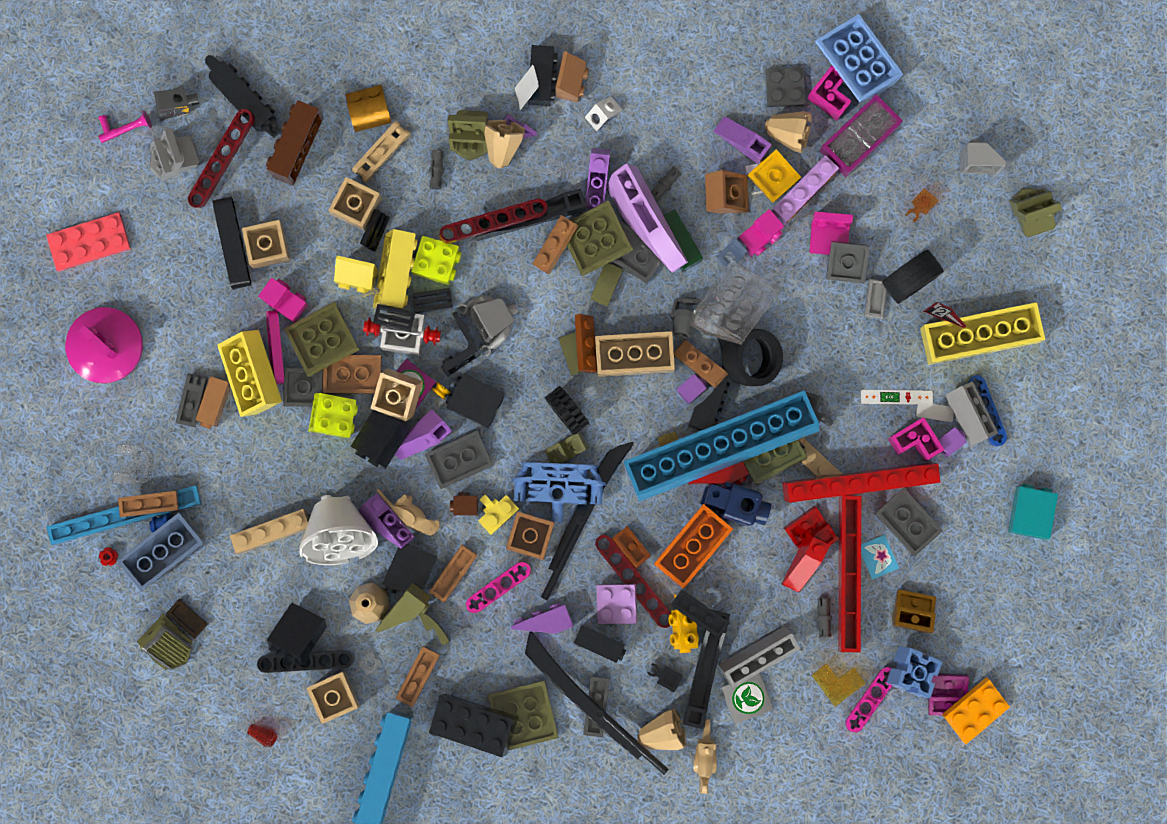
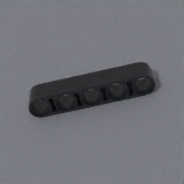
M230 196L213 200V209L232 290L251 286V278L233 198Z
M349 650L310 652L308 657L311 660V664L308 667L296 662L295 664L291 663L289 668H285L282 661L286 656L272 654L260 657L257 661V667L263 673L340 669L353 665L355 657ZM342 654H347L350 658L347 665L343 664L340 660ZM323 655H327L330 658V663L327 666L321 663ZM266 658L272 662L270 669H266L263 666V661Z

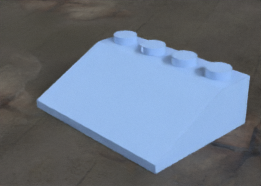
M859 14L815 41L859 102L888 89L903 75Z

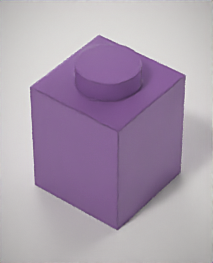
M693 374L677 388L676 392L689 405L707 389L705 387L707 383L700 376L697 377Z
M954 427L938 439L944 448L942 454L945 458L967 443L965 440L966 436L961 429L957 430Z

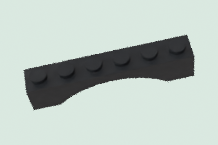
M580 188L565 192L546 200L547 211L539 218L475 236L476 240L480 241L556 220L561 215L567 217L586 211V204L582 190ZM537 203L533 205V209L535 212L540 213L543 211V206ZM519 208L515 210V214L517 217H525V211L523 209ZM499 214L497 215V220L500 223H506L507 216ZM486 219L479 221V225L482 228H488L490 225Z
M723 316L717 334L721 352H723L726 340L734 332L746 329L744 328L746 323ZM728 375L703 402L694 407L688 427L702 431L718 424L719 419H716L718 411H722L725 402L721 399L723 393L727 394L730 383L727 382Z
M713 610L721 617L729 621L730 614ZM727 628L720 639L707 630L704 632L682 722L683 725L703 729L715 671Z

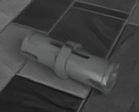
M432 150L431 167H429V188L440 190L442 189V173H444V151Z
M672 167L663 179H659V183L651 191L653 196L657 193L654 197L656 203L666 191L672 188L671 185L682 175L678 170L672 176L677 168Z
M817 598L819 637H832L830 598Z

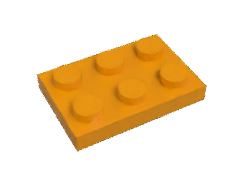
M986 677L945 711L942 716L961 741L967 744L1009 709L1010 706L993 683Z

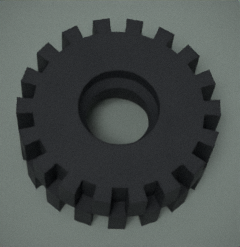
M558 386L544 397L552 410L573 435L589 424L579 407H577L561 386Z

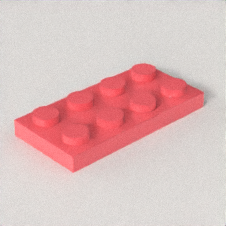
M119 212L46 235L56 271L58 272L131 249Z

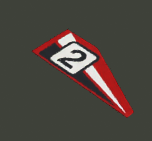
M936 302L923 311L962 328L966 327L951 307Z

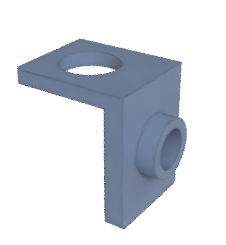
M734 237L730 244L716 258L730 270L746 255V246L742 241ZM727 252H732L735 255V260L731 263L724 260V255Z

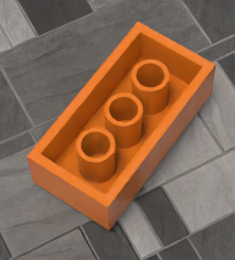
M703 504L653 565L684 589L731 533L733 528Z

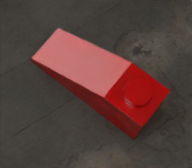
M742 461L691 481L688 485L724 484V482H735L738 485L747 480L745 476L749 475V472Z
M807 532L783 579L782 585L800 592L822 563L830 544Z

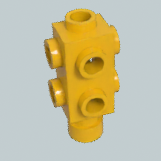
M671 610V615H669L668 619L673 630V634L670 635V643L674 646V649H679V653H690L691 649L698 648L699 635L697 633V623L678 610Z

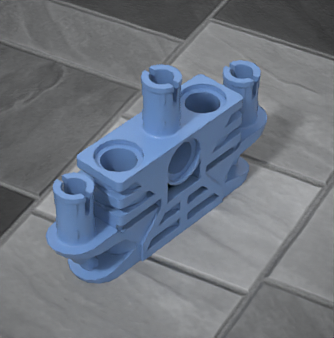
M522 462L520 464L523 465L521 471L511 481L515 482L513 501H519L520 498V501L526 502V483H529V488H531V491L528 493L530 495V498H528L529 502L552 503L551 522H563L564 503L587 504L586 497H588L586 490L588 491V485H591L590 504L596 505L597 497V505H602L603 486H606V483L602 481L596 469L599 468L597 465ZM528 468H532L531 477H525ZM587 471H591L593 480L587 479ZM534 481H546L547 484H534ZM552 482H565V488L560 485L552 486ZM570 483H584V486L570 485ZM556 489L563 491L562 498H554L553 493Z

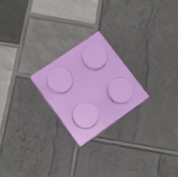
M636 584L596 585L598 624L637 623Z

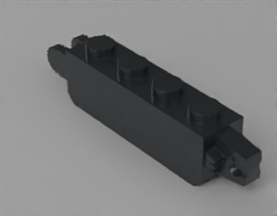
M213 55L206 56L205 63L211 70L209 72V79L238 111L247 109L254 113L255 121L252 127L257 132L265 131L275 138L281 132V128L275 121L276 118L273 115L275 111L272 107L261 102L263 98L256 90L252 92L248 88L250 84L243 76L239 78L236 75L238 71L231 63L227 65L224 61L219 62ZM243 113L242 116L249 121V114Z

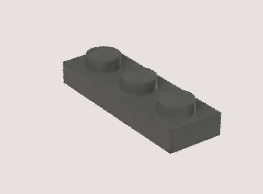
M591 676L588 696L606 712L610 678ZM586 715L583 735L603 738V730Z

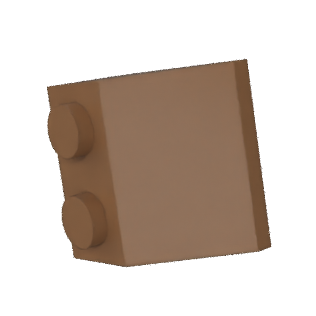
M565 51L556 84V98L578 102L579 97L583 98L585 86H582L583 79L587 80L589 68H586V61Z
M725 170L705 174L707 212L717 214L749 212L747 175Z

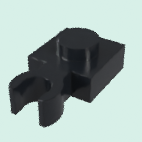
M652 663L651 665L656 667V672L652 674L647 671V674L652 677H659L657 684L675 692L683 675L667 666L662 671L658 665Z

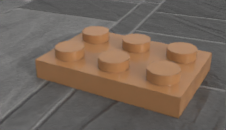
M349 355L323 369V393L375 394L381 373L382 356Z

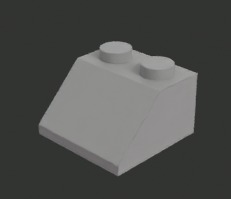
M981 140L969 141L960 151L961 174H999L1007 165V162L988 143H981Z

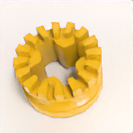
M438 382L436 387L431 389L444 400L446 399L445 396L450 394Z

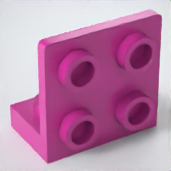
M814 212L812 215L809 252L811 254L829 255L831 241L849 243V229L853 221V215Z

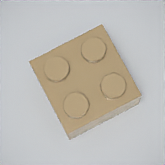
M345 177L328 211L332 216L365 231L374 209L378 208L382 197L380 193Z
M280 220L242 228L249 265L253 269L291 261L284 227Z
M386 369L380 373L371 409L403 421L411 419L415 413L423 381L391 369Z
M346 671L306 688L322 724L361 707Z

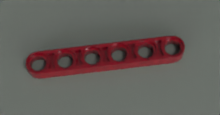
M241 109L236 113L188 196V203L192 207L202 208L207 204L254 124L255 116L253 112ZM243 113H248L250 116L247 123L241 121ZM238 129L240 137L234 140L231 137V133L233 130ZM228 145L231 149L230 154L224 156L222 148ZM215 162L221 164V169L218 172H214L212 169V165ZM209 178L211 186L205 189L203 187V180ZM197 194L202 197V201L198 205L193 202V198Z
M538 198L447 224L441 228L439 238L443 243L450 244L539 218L547 211V204L543 199ZM535 203L541 204L543 211L540 213L535 212L533 205ZM518 208L523 209L525 217H517L515 210ZM505 214L507 222L500 223L497 220V215ZM486 219L490 225L488 228H482L479 225V221ZM463 224H468L471 227L469 234L462 232L461 226ZM444 230H451L453 237L446 239L443 236Z
M607 535L599 536L596 539L595 546L624 584L637 585L641 583L645 585L646 591L644 594L639 595L636 593L637 600L658 626L662 628L670 627L669 623L662 625L659 622V616L661 614L671 615L670 611L613 540ZM606 538L609 541L610 545L607 549H601L598 546L600 539ZM614 553H618L622 558L621 562L616 565L610 561V557ZM626 568H630L634 572L633 577L629 580L625 579L622 575L623 570ZM651 598L656 599L658 602V606L654 610H650L647 607V601Z

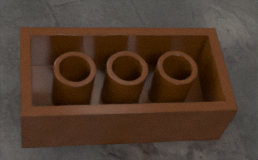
M299 100L291 106L289 120L284 122L281 138L276 140L273 156H270L266 163L267 170L273 178L292 186L296 182L323 121V116L318 108Z

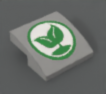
M760 673L734 688L730 684L720 687L734 724L773 710Z

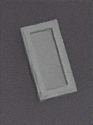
M868 280L864 317L884 319L887 290L882 283L883 280Z

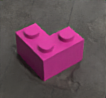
M833 65L823 75L807 98L836 121L840 119L851 103L850 99L838 91L844 80Z
M769 209L756 219L754 224L742 233L737 240L745 244L747 253L751 257L755 254L759 256L766 250L765 246L770 242L774 244L781 238L784 225Z
M271 277L258 297L293 323L297 322L308 306L304 302L306 298L298 292L294 295L289 291L291 288L288 284L279 278L276 281Z
M924 417L888 438L897 455L915 446L923 461H927L944 451V448Z

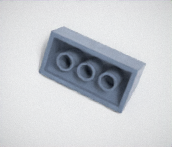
M179 512L117 562L142 592L206 540Z

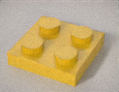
M777 149L747 175L772 203L801 179V176Z

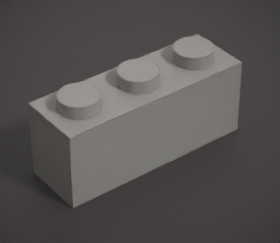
M973 382L945 394L970 446L998 434Z

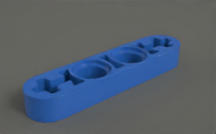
M975 375L969 378L967 384L970 382L974 383L973 379L976 382L980 381L981 385L978 388L980 392L984 390L985 393L979 395L980 397L987 398L988 405L986 409L988 414L995 418L994 426L999 427V429H996L997 435L1002 436L1000 443L993 440L995 435L988 438V441L992 446H1001L1007 440L1006 432L984 378Z

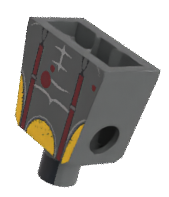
M184 88L154 92L159 121L189 114V106L199 105L197 93L186 95Z

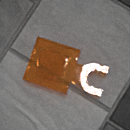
M924 188L911 202L915 207L910 209L905 216L907 217L910 213H915L916 217L912 221L915 223L921 212L926 215L939 200Z

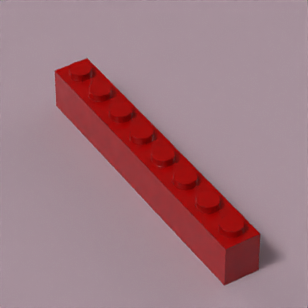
M929 462L782 482L784 501L792 503L941 483L939 464Z
M845 495L839 497L838 652L861 653L862 496Z

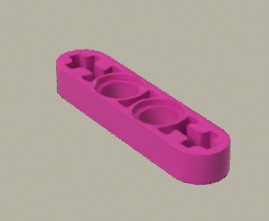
M277 310L266 311L270 366L276 384H283L284 370Z
M525 562L515 564L469 597L466 602L467 610L471 613L482 611L528 578L531 573L530 566ZM518 566H526V575H518L519 581L515 582L514 577L509 572L513 570L515 574L519 571ZM505 576L510 577L512 580V584L508 588L501 585V579ZM492 587L495 589L496 596L493 599L486 597L485 591L487 588ZM481 593L483 599H485L488 603L484 605V602L482 601L478 604L479 609H471V600H479L480 597L478 596V594Z
M884 667L878 672L846 718L845 726L849 731L857 733L862 730L892 687V685L886 683L887 680L884 682L887 685L886 688L882 684L877 683L878 679L883 681L885 678L883 673L889 672L891 667ZM874 686H879L882 690L879 697H874L871 694ZM863 702H868L871 706L868 713H862L860 710V705ZM857 711L860 715L864 716L865 719L863 720L862 718H859V720L857 721L859 727H853L851 729L850 720H855L858 717V715H855V712Z

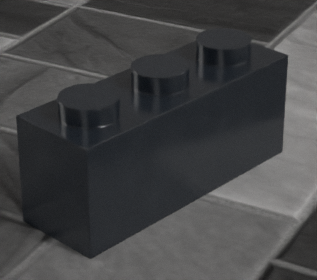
M531 46L530 67L534 66L539 87L529 98L528 105L551 106V101L555 100V89H552V82L556 83V71H553V65L557 64L558 53H554V46Z

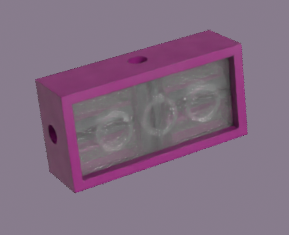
M876 94L822 145L819 152L823 156L826 155L839 167L838 171L846 178L900 127L903 120Z

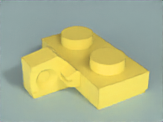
M484 495L479 500L486 506L483 509L486 514L478 521L492 535L519 508L507 495L499 502L496 499L491 501Z

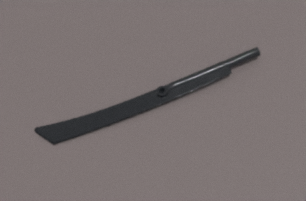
M633 442L621 444L609 450L597 469V473L606 485L632 448ZM588 485V491L586 490L588 497H586L587 504H579L548 568L553 573L541 595V598L547 601L595 506L590 504L591 485Z
M531 631L528 635L525 655L604 732L636 759L643 756L665 775L669 769L598 706L564 672Z

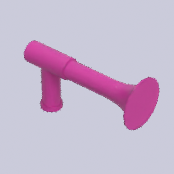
M144 110L137 120L112 130L106 115L98 117L104 131L103 134L98 135L101 143L137 127L149 126L152 129L149 116Z

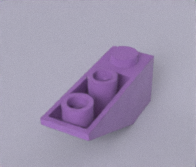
M725 116L713 131L758 165L772 146V144L757 133Z
M592 148L585 200L587 209H593L605 202L611 150Z
M430 410L411 428L395 455L402 460L435 446L452 430L433 410Z
M375 494L358 510L372 530L399 548H403L415 538L378 494Z
M560 603L550 606V611L543 613L540 610L531 614L533 618L525 620L522 617L513 621L514 625L511 626V629L556 634L573 627V623L566 606H561Z

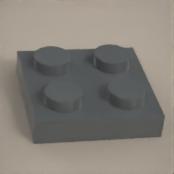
M804 68L765 70L767 107L805 106Z
M831 241L826 279L864 284L870 246Z
M285 368L283 406L312 407L314 394L323 393V370L308 377L303 368Z

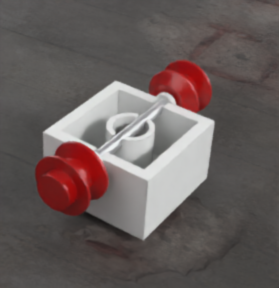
M387 311L385 313L387 315L410 320V317L395 314ZM415 314L411 333L373 324L371 317L368 318V321H364L363 332H366V336L374 333L375 337H377L380 332L382 333L380 348L383 351L420 356L423 340L426 345L429 341H433L434 346H436V342L441 340V331H438V327L435 330H431L429 325L425 328L426 317L421 314ZM384 319V321H387V322H392V323H396V324H400V325H405V326H408V325H409V324H405V323H401V322H396V321Z

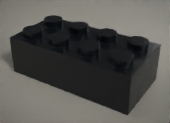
M445 693L439 696L429 733L499 757H504L508 754L518 717Z

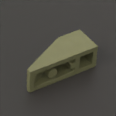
M412 582L375 631L378 633L415 619L419 613L424 614L430 606L428 601L431 596Z

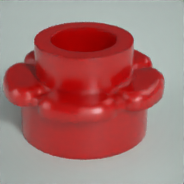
M106 547L103 551H100L99 559L102 565L112 566L117 562L118 553L116 550Z

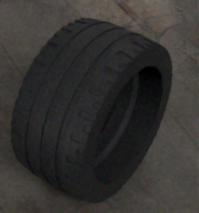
M926 250L885 278L882 283L893 300L899 304L940 276L944 270L935 256L929 250Z
M746 328L734 332L726 340L722 350L723 369L728 373V377L732 381L744 386L757 387L769 384L777 377L783 365V349L775 335L763 329ZM754 338L761 346L763 360L757 373L750 376L743 367L742 354L744 347Z

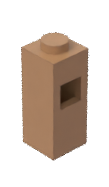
M210 376L195 419L201 422L200 426L211 429L212 426H218L231 388L229 382Z

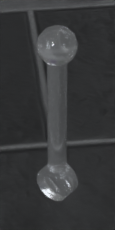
M373 287L369 292L357 297H350L349 302L354 304L357 300L369 295H378L380 289Z

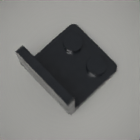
M456 311L452 315L465 336L468 347L454 358L450 356L442 362L441 368L447 377L479 357L473 340Z

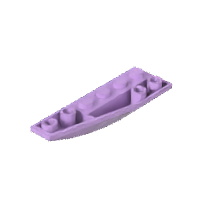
M626 163L611 175L606 188L624 221L673 273L688 263L638 167Z

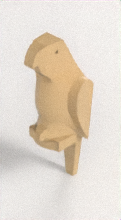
M379 489L377 490L379 495L408 529L433 536L439 530V521L426 519L423 511L412 503V496L404 494L393 505Z
M705 719L702 739H698L694 772H697L699 776V793L708 794L709 778L716 772L717 760L716 744L714 740H710V719Z

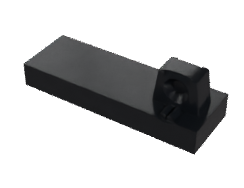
M682 589L670 604L718 639H720L730 624L729 621Z

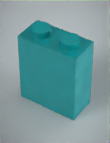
M1022 484V487H1016L1008 533L1050 540L1058 494L1052 493L1053 489L1049 488L1033 489L1034 486L1029 484Z

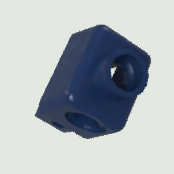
M724 482L725 487H727L726 489L710 484V487L705 486L700 504L719 510L718 516L721 519L742 526H751L754 523L766 524L772 504L762 501L763 496L760 492ZM743 499L748 503L746 511L741 508V501Z

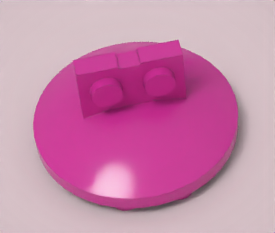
M100 307L83 313L73 322L67 333L65 350L67 359L77 374L91 382L107 384L125 378L136 368L143 351V339L139 327L127 314L114 308Z

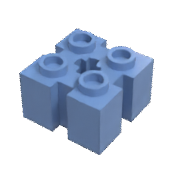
M899 646L894 661L897 662L896 669L891 668L886 683L899 689H905L906 692L918 697L930 698L935 683L931 681L933 676H938L942 661L923 655L922 652L915 649Z

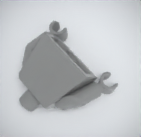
M480 296L471 300L467 305L459 304L458 309L466 308L465 312L460 313V315L467 316L470 314L486 343L489 342V345L481 346L480 351L487 347L489 353L485 356L491 355L492 349H496L505 342L510 334L511 325L514 322L512 316L518 313L517 306L514 303L506 306L502 299Z

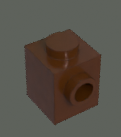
M458 492V496H453V500H450V512H454V516H478V496H470V492Z

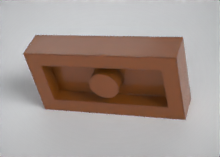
M628 526L611 538L635 569L651 557L650 553Z

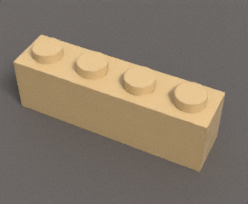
M301 509L230 535L235 553L243 554L306 530L309 516L305 509Z

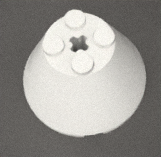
M325 495L321 497V501L316 503L312 510L299 552L301 557L304 556L306 561L312 564L340 565L349 563L348 559L359 556V559H362L371 554L376 549L378 540L376 534L351 502L349 496L332 497L331 495Z

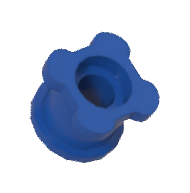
M166 513V515L159 518L156 516L152 517V521L149 522L151 532H155L169 521L171 514Z

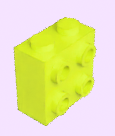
M422 236L411 272L415 276L450 285V281L455 279L457 270H454L455 264L460 262L462 252H459L460 248L457 245L446 244L440 240Z
M323 393L314 394L308 432L350 438L355 428L353 418L358 411L356 400Z

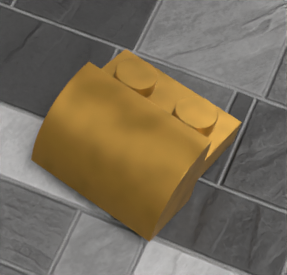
M382 85L345 94L355 132L392 123Z
M898 589L892 613V626L932 634L936 613H934L936 597Z

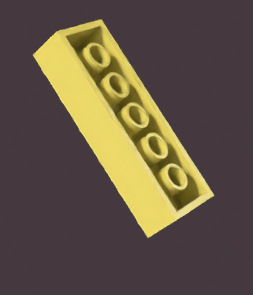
M1037 302L961 317L960 319L966 325L965 328L948 321L926 324L920 328L928 365L1037 344L1045 340Z

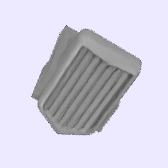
M172 128L164 129L161 138L153 139L150 147V170L161 181L175 177L179 173L198 166L199 159L190 137L177 138L173 134Z

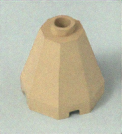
M805 111L772 115L770 119L766 120L765 130H767V134L771 138L795 152L803 153V148L807 145L811 130L808 122H812L811 113Z
M502 119L489 120L487 122L484 133L489 161L494 167L504 168V166L509 165L524 137L525 128L515 122L507 125L506 120Z
M373 582L357 586L349 599L352 616L365 624L383 620L391 607L387 590ZM365 600L369 601V605L367 607H365Z
M673 708L665 711L641 728L639 734H637L638 742L646 749L679 750L687 746L684 728L681 729L679 723H682L676 709Z

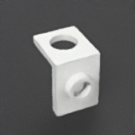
M610 96L596 103L585 118L598 131L608 119L621 113L622 109ZM594 113L599 116V123L594 122L592 117Z

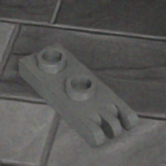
M187 374L175 423L196 428L197 421L195 419L203 399L207 377L203 376L201 383H199L200 375H195L193 382H191L192 374Z

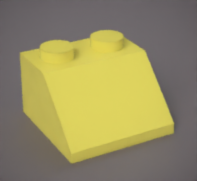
M337 255L334 282L341 289L349 290L351 287L356 288L359 293L368 294V291L374 292L379 270L375 264Z

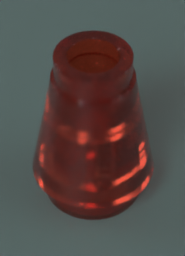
M251 724L247 731L248 735L264 747L268 746L271 748L278 737V733L274 729Z

